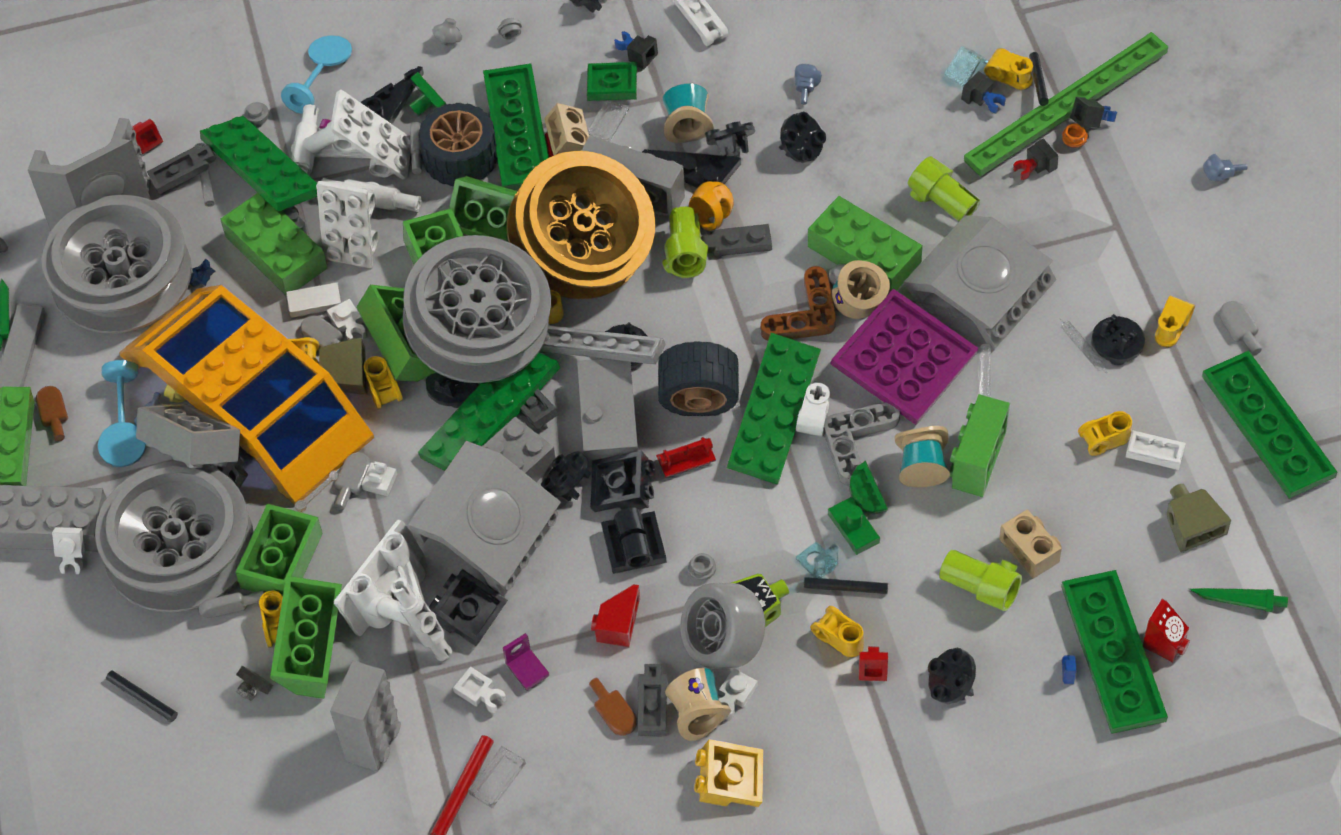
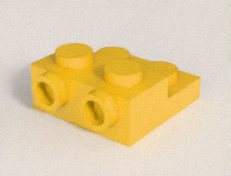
M710 739L701 749H698L695 764L700 766V775L695 780L694 790L696 793H700L699 802L728 806L731 802L755 807L761 805L763 795V749Z

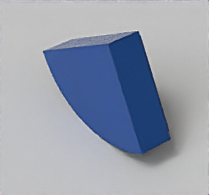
M1064 655L1062 657V680L1064 684H1074L1076 676L1075 656Z

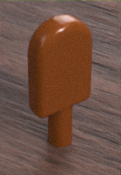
M45 386L36 394V404L41 423L44 427L51 426L55 441H62L65 435L61 422L68 420L63 396L58 388Z
M598 678L592 679L589 685L599 698L594 703L595 709L614 734L619 736L631 734L637 725L635 713L618 690L609 693Z

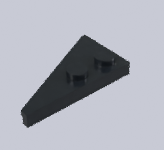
M418 66L415 69H411L404 74V79L395 85L389 83L375 92L373 96L361 101V103L393 124L416 87L410 78L417 72L423 76V67Z
M649 149L642 151V153H650L655 157L683 165L684 182L696 188L702 183L709 181L721 182L725 185L741 165V158L735 156Z

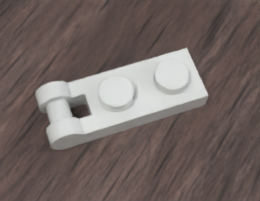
M673 0L678 9L700 35L705 46L713 44L714 40L718 38L724 39L729 36L727 27L706 0ZM713 26L714 30L709 31L708 28Z

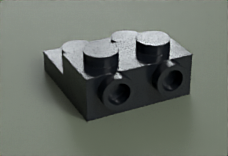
M642 450L592 461L590 508L594 512L620 508L621 510L625 508H638L639 510L649 508V500L654 498V489L650 483V476L655 475L653 461L649 460Z
M462 568L457 576L453 573L443 585L447 591L442 597L436 595L429 605V609L435 613L437 621L444 630L450 634L454 631L474 646H477L508 600Z

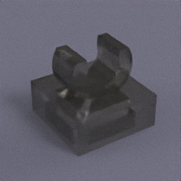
M241 666L236 673L239 678L244 680L237 688L236 693L250 701L255 698L258 691L268 695L274 686L245 666Z

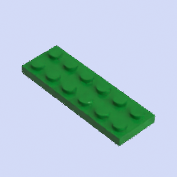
M532 63L483 70L490 117L495 131L496 153L502 187L512 190H519L529 173L541 162L548 159Z
M244 116L234 117L229 121L200 130V139L206 145H210L212 150L277 212L317 197V182Z
M774 333L770 334L727 464L728 469L778 485L796 430L799 411L802 408L806 390L810 386L820 355V348Z
M1249 350L1203 370L1202 378L1289 499L1336 478L1338 472Z
M538 353L525 368L514 375L498 381L481 383L418 451L420 458L445 471L466 441L483 446L522 411L521 407L527 405L526 401L531 396H536L534 392L537 389L541 390L560 369L558 361Z
M1112 570L1062 581L1061 588L1111 734L1167 722L1168 716L1117 571Z

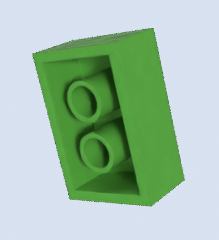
M978 394L976 403H970L966 419H968L967 424L962 425L958 437L960 441L959 446L954 447L950 458L952 465L949 472L950 477L953 478L952 489L980 497L984 496L1007 432L1009 402Z
M267 504L235 572L241 589L252 592L264 590V593L274 590L283 596L286 576L303 578L323 534L318 517Z

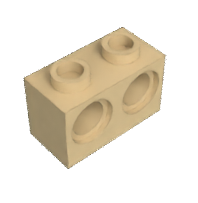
M556 103L544 118L553 155L582 150L589 138L582 109Z
M1028 509L1001 525L999 540L1033 579L1060 562L1062 547L1059 540L1055 536H1051L1044 529L1040 518L1033 516ZM1020 531H1026L1029 534H1021ZM1036 551H1044L1045 554H1039Z

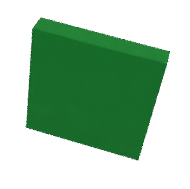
M637 62L589 63L587 68V101L637 100Z

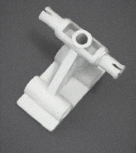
M341 89L337 91L332 120L320 131L316 125L319 108H315V105L311 104L303 107L302 122L297 125L295 140L291 146V159L308 175L312 172L314 157L371 158L369 171L372 175L385 178L395 174L402 180L407 178L411 156V137Z
M327 178L318 181L316 187L322 250L324 251L325 260L372 268L374 264L373 254L378 243V231L372 230L370 224V217L374 208L391 211L401 208L419 212L422 202L421 196L403 194L397 188L382 186L370 181L362 182L348 179L342 182Z
M397 520L334 600V604L355 635L362 636L369 626L384 628L394 620L410 626L422 645L429 647L438 661H444L449 658L447 653L452 654V649L444 639V630L437 621L435 613L425 603L419 585L426 576V571L419 562L424 553L402 520ZM393 594L396 596L398 601L392 598Z

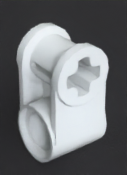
M813 383L808 386L802 408L799 411L796 432L823 437L830 391L825 384Z

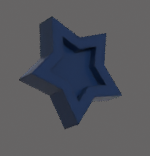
M207 259L200 266L192 268L193 276L189 284L193 287L200 283L206 286L210 276L215 272L210 267V262Z

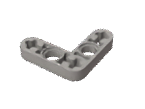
M886 402L832 414L825 419L824 435L841 483L847 486L850 483L851 475L849 472H846V463L850 462L852 472L861 464L853 438L895 428L900 418V411ZM888 413V415L892 416V418L887 419V417L883 416V414ZM863 417L869 423L866 426H858L854 421L857 418ZM846 421H850V429H848ZM832 425H837V427L840 428V430L835 431V429L832 428ZM845 445L851 451L842 455L836 451V448Z

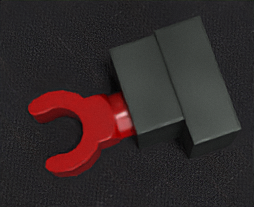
M1043 138L1027 148V159L1016 161L1013 164V171L1016 172L1019 169H1024L1021 172V180L1027 179L1033 170L1037 174L1045 169L1051 173L1058 169V154Z

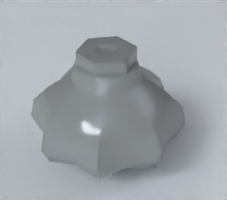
M446 18L442 24L436 25L432 29L434 37L441 40L443 45H447V43L455 44L462 40V35L456 27L454 19Z

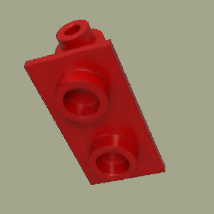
M704 437L699 441L669 451L663 450V453L656 455L665 478L716 461L712 451V441L710 438Z

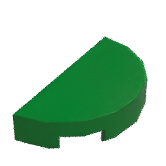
M865 460L856 467L850 477L849 490L851 497L866 512L876 514L887 512L888 507Z

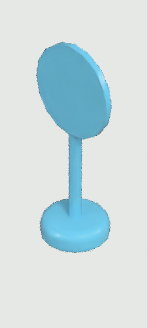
M330 35L316 39L310 44L308 49L309 57L318 65L304 85L290 83L281 91V98L286 107L296 113L303 114V107L305 105H314V96L308 88L324 66L339 65L350 58L352 47L347 39Z
M126 360L110 361L101 367L102 377L109 382L117 383L118 423L106 428L98 441L100 456L106 463L114 467L133 465L140 460L146 448V443L136 438L137 426L125 422L124 383L137 378L139 371L136 363Z

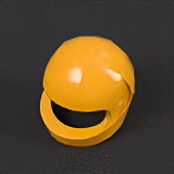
M712 181L702 183L694 191L689 201V207L694 209V214H699L700 226L708 231L718 229L723 219L731 214L734 205V198L730 189L721 182ZM715 217V222L710 223L708 218Z

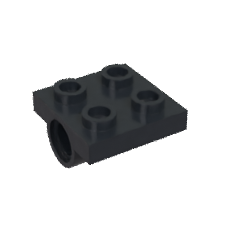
M625 508L618 511L613 520L601 522L613 574L667 563L655 511L641 514L638 508Z

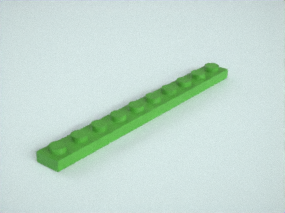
M1150 32L1048 99L1049 103L1047 105H1039L964 155V162L981 177L1070 118L1076 97L1097 100L1168 52V45L1154 33Z

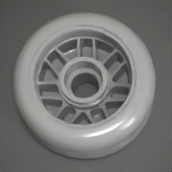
M709 583L697 588L689 596L682 611L681 636L688 654L695 662L707 668H737L750 662L761 648L765 634V618L762 606L751 590L735 583Z

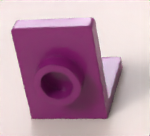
M526 633L502 648L505 664L526 690L549 677L547 669L530 649L529 637ZM522 644L518 650L511 653L516 646Z

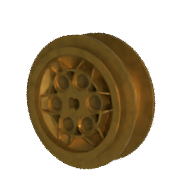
M587 151L564 152L554 155L537 165L529 173L515 194L507 217V237L509 243L519 247L535 260L543 271L550 290L558 292L561 297L570 299L602 297L624 285L648 256L655 235L653 206L641 182L619 162L602 154ZM576 202L582 203L585 209L579 208ZM552 210L559 211L562 217L556 216ZM596 218L604 220L605 225L599 224ZM550 234L557 235L560 241L553 240ZM594 241L599 242L603 249L597 248L594 245ZM571 250L579 252L580 257H575Z

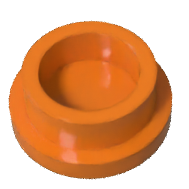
M1077 123L1068 125L1062 133L1063 142L1067 146L1074 148L1083 146L1088 137L1085 128Z

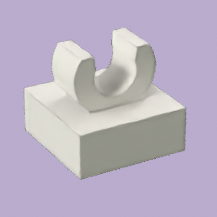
M371 462L361 484L362 489L388 496L397 477V470L387 467L384 463Z

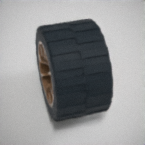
M468 103L446 104L434 109L422 121L419 130V142L423 164L427 173L434 180L442 184L454 186L455 179L467 176L481 180L492 172L497 162V145L493 122L483 109Z
M685 342L666 349L660 355L658 360V401L665 409L681 416H716L729 411L738 403L739 362L737 355L728 347L726 348L723 345L712 342Z

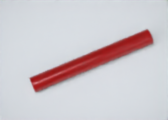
M485 735L480 737L430 835L447 834L494 743L490 737Z

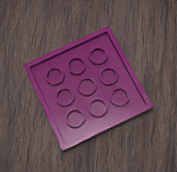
M893 289L831 359L830 365L884 403L887 402L897 408L902 416L917 425L973 359L979 348Z

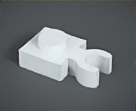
M350 299L327 310L328 317L335 328L341 333L346 331L347 341L354 339L353 335L356 333L361 334L364 339L367 338L365 328L361 325L363 323L362 317Z
M55 527L52 532L55 557H63L59 566L60 572L65 574L68 564L75 567V573L79 574L83 567V562L80 558L85 553L82 528Z
M472 667L465 672L453 687L454 693L476 707L483 701L488 711L492 713L498 711L497 706L492 703L493 699L506 701L505 693L500 689H492L494 686L493 681Z
M734 668L719 689V695L722 696V698H719V701L722 705H727L731 709V713L726 718L727 721L734 717L735 705L737 704L744 708L758 687L757 680Z

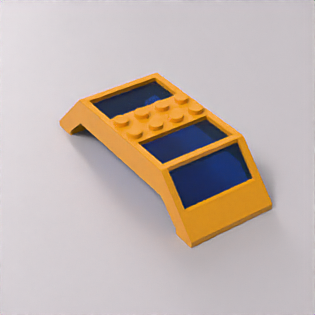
M222 285L196 289L168 314L119 352L124 360L136 363L138 370L140 367L149 368L196 409L240 429L239 445L256 459L276 485L278 491L296 506L343 466L349 455L359 452L374 439V434L330 373Z

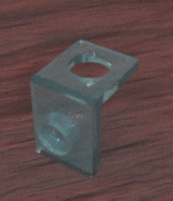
M961 46L944 75L963 87L971 79L980 62L987 64L989 60L974 50Z
M815 542L797 555L796 560L814 578H822L838 566L839 547L833 544L824 550L818 542ZM812 553H818L820 555L814 558V565L809 564L807 557Z

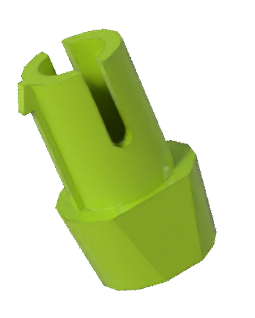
M932 156L925 158L916 167L907 182L908 186L912 189L910 196L918 202L925 203L932 200L958 222L965 215L972 216L980 204V199L951 177L953 170Z
M675 207L669 215L670 237L664 245L666 259L662 261V264L669 274L672 273L681 278H692L701 274L706 267L708 245L700 237L699 214H694L692 207Z
M956 550L948 552L939 573L940 579L975 594L976 600L1003 611H1007L1012 606L1022 582V575L1016 572L1018 567L1016 564L1002 559L1001 563L992 562L989 565Z

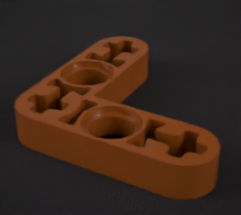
M813 266L804 273V287L809 310L769 315L762 319L760 330L761 336L765 340H769L771 333L789 339L827 335L834 331L836 315L826 270L819 266ZM812 277H817V279L819 280V287L815 288L814 279H812ZM822 296L827 301L824 304H816L813 302V299ZM822 313H825L827 324H823L821 321ZM795 321H801L805 324V327L795 329L791 324ZM769 326H774L776 330L771 331Z

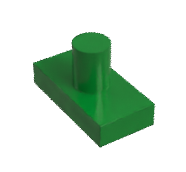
M418 72L410 78L422 94L409 105L418 117L431 106L436 109L446 105V102Z
M852 497L828 508L829 517L856 555L880 543V536Z

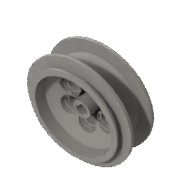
M133 195L106 196L90 204L73 209L51 230L42 252L43 273L51 288V293L58 309L74 324L100 333L135 331L160 320L180 302L188 288L192 273L191 258L185 245L183 232L173 214L155 201Z
M478 235L456 237L444 241L424 253L412 267L407 277L404 288L403 326L406 338L414 353L423 363L448 378L468 383H486L507 378L525 368L537 356L545 342L551 309L550 288L543 271L535 260L512 243L494 237ZM482 280H490L491 282L487 283L483 282ZM456 283H464L465 285L459 286ZM499 298H506V299H508V300H507V301H502V300H499ZM453 304L455 307H448L446 305ZM491 319H496V320H498L499 322H495V323H494V322H491V321H489V320H491ZM468 322L470 326L464 325L463 323Z
M171 461L155 464L134 473L111 492L99 512L96 522L95 539L107 575L113 586L123 597L148 610L182 612L199 608V605L205 600L223 596L236 585L238 579L235 572L254 531L243 495L227 475L203 464L202 468H189L182 461Z

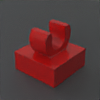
M151 119L143 123L138 122L132 126V130H135L137 145L140 146L142 154L163 142L155 122Z
M868 646V652H859V680L887 681L888 652H879V647Z

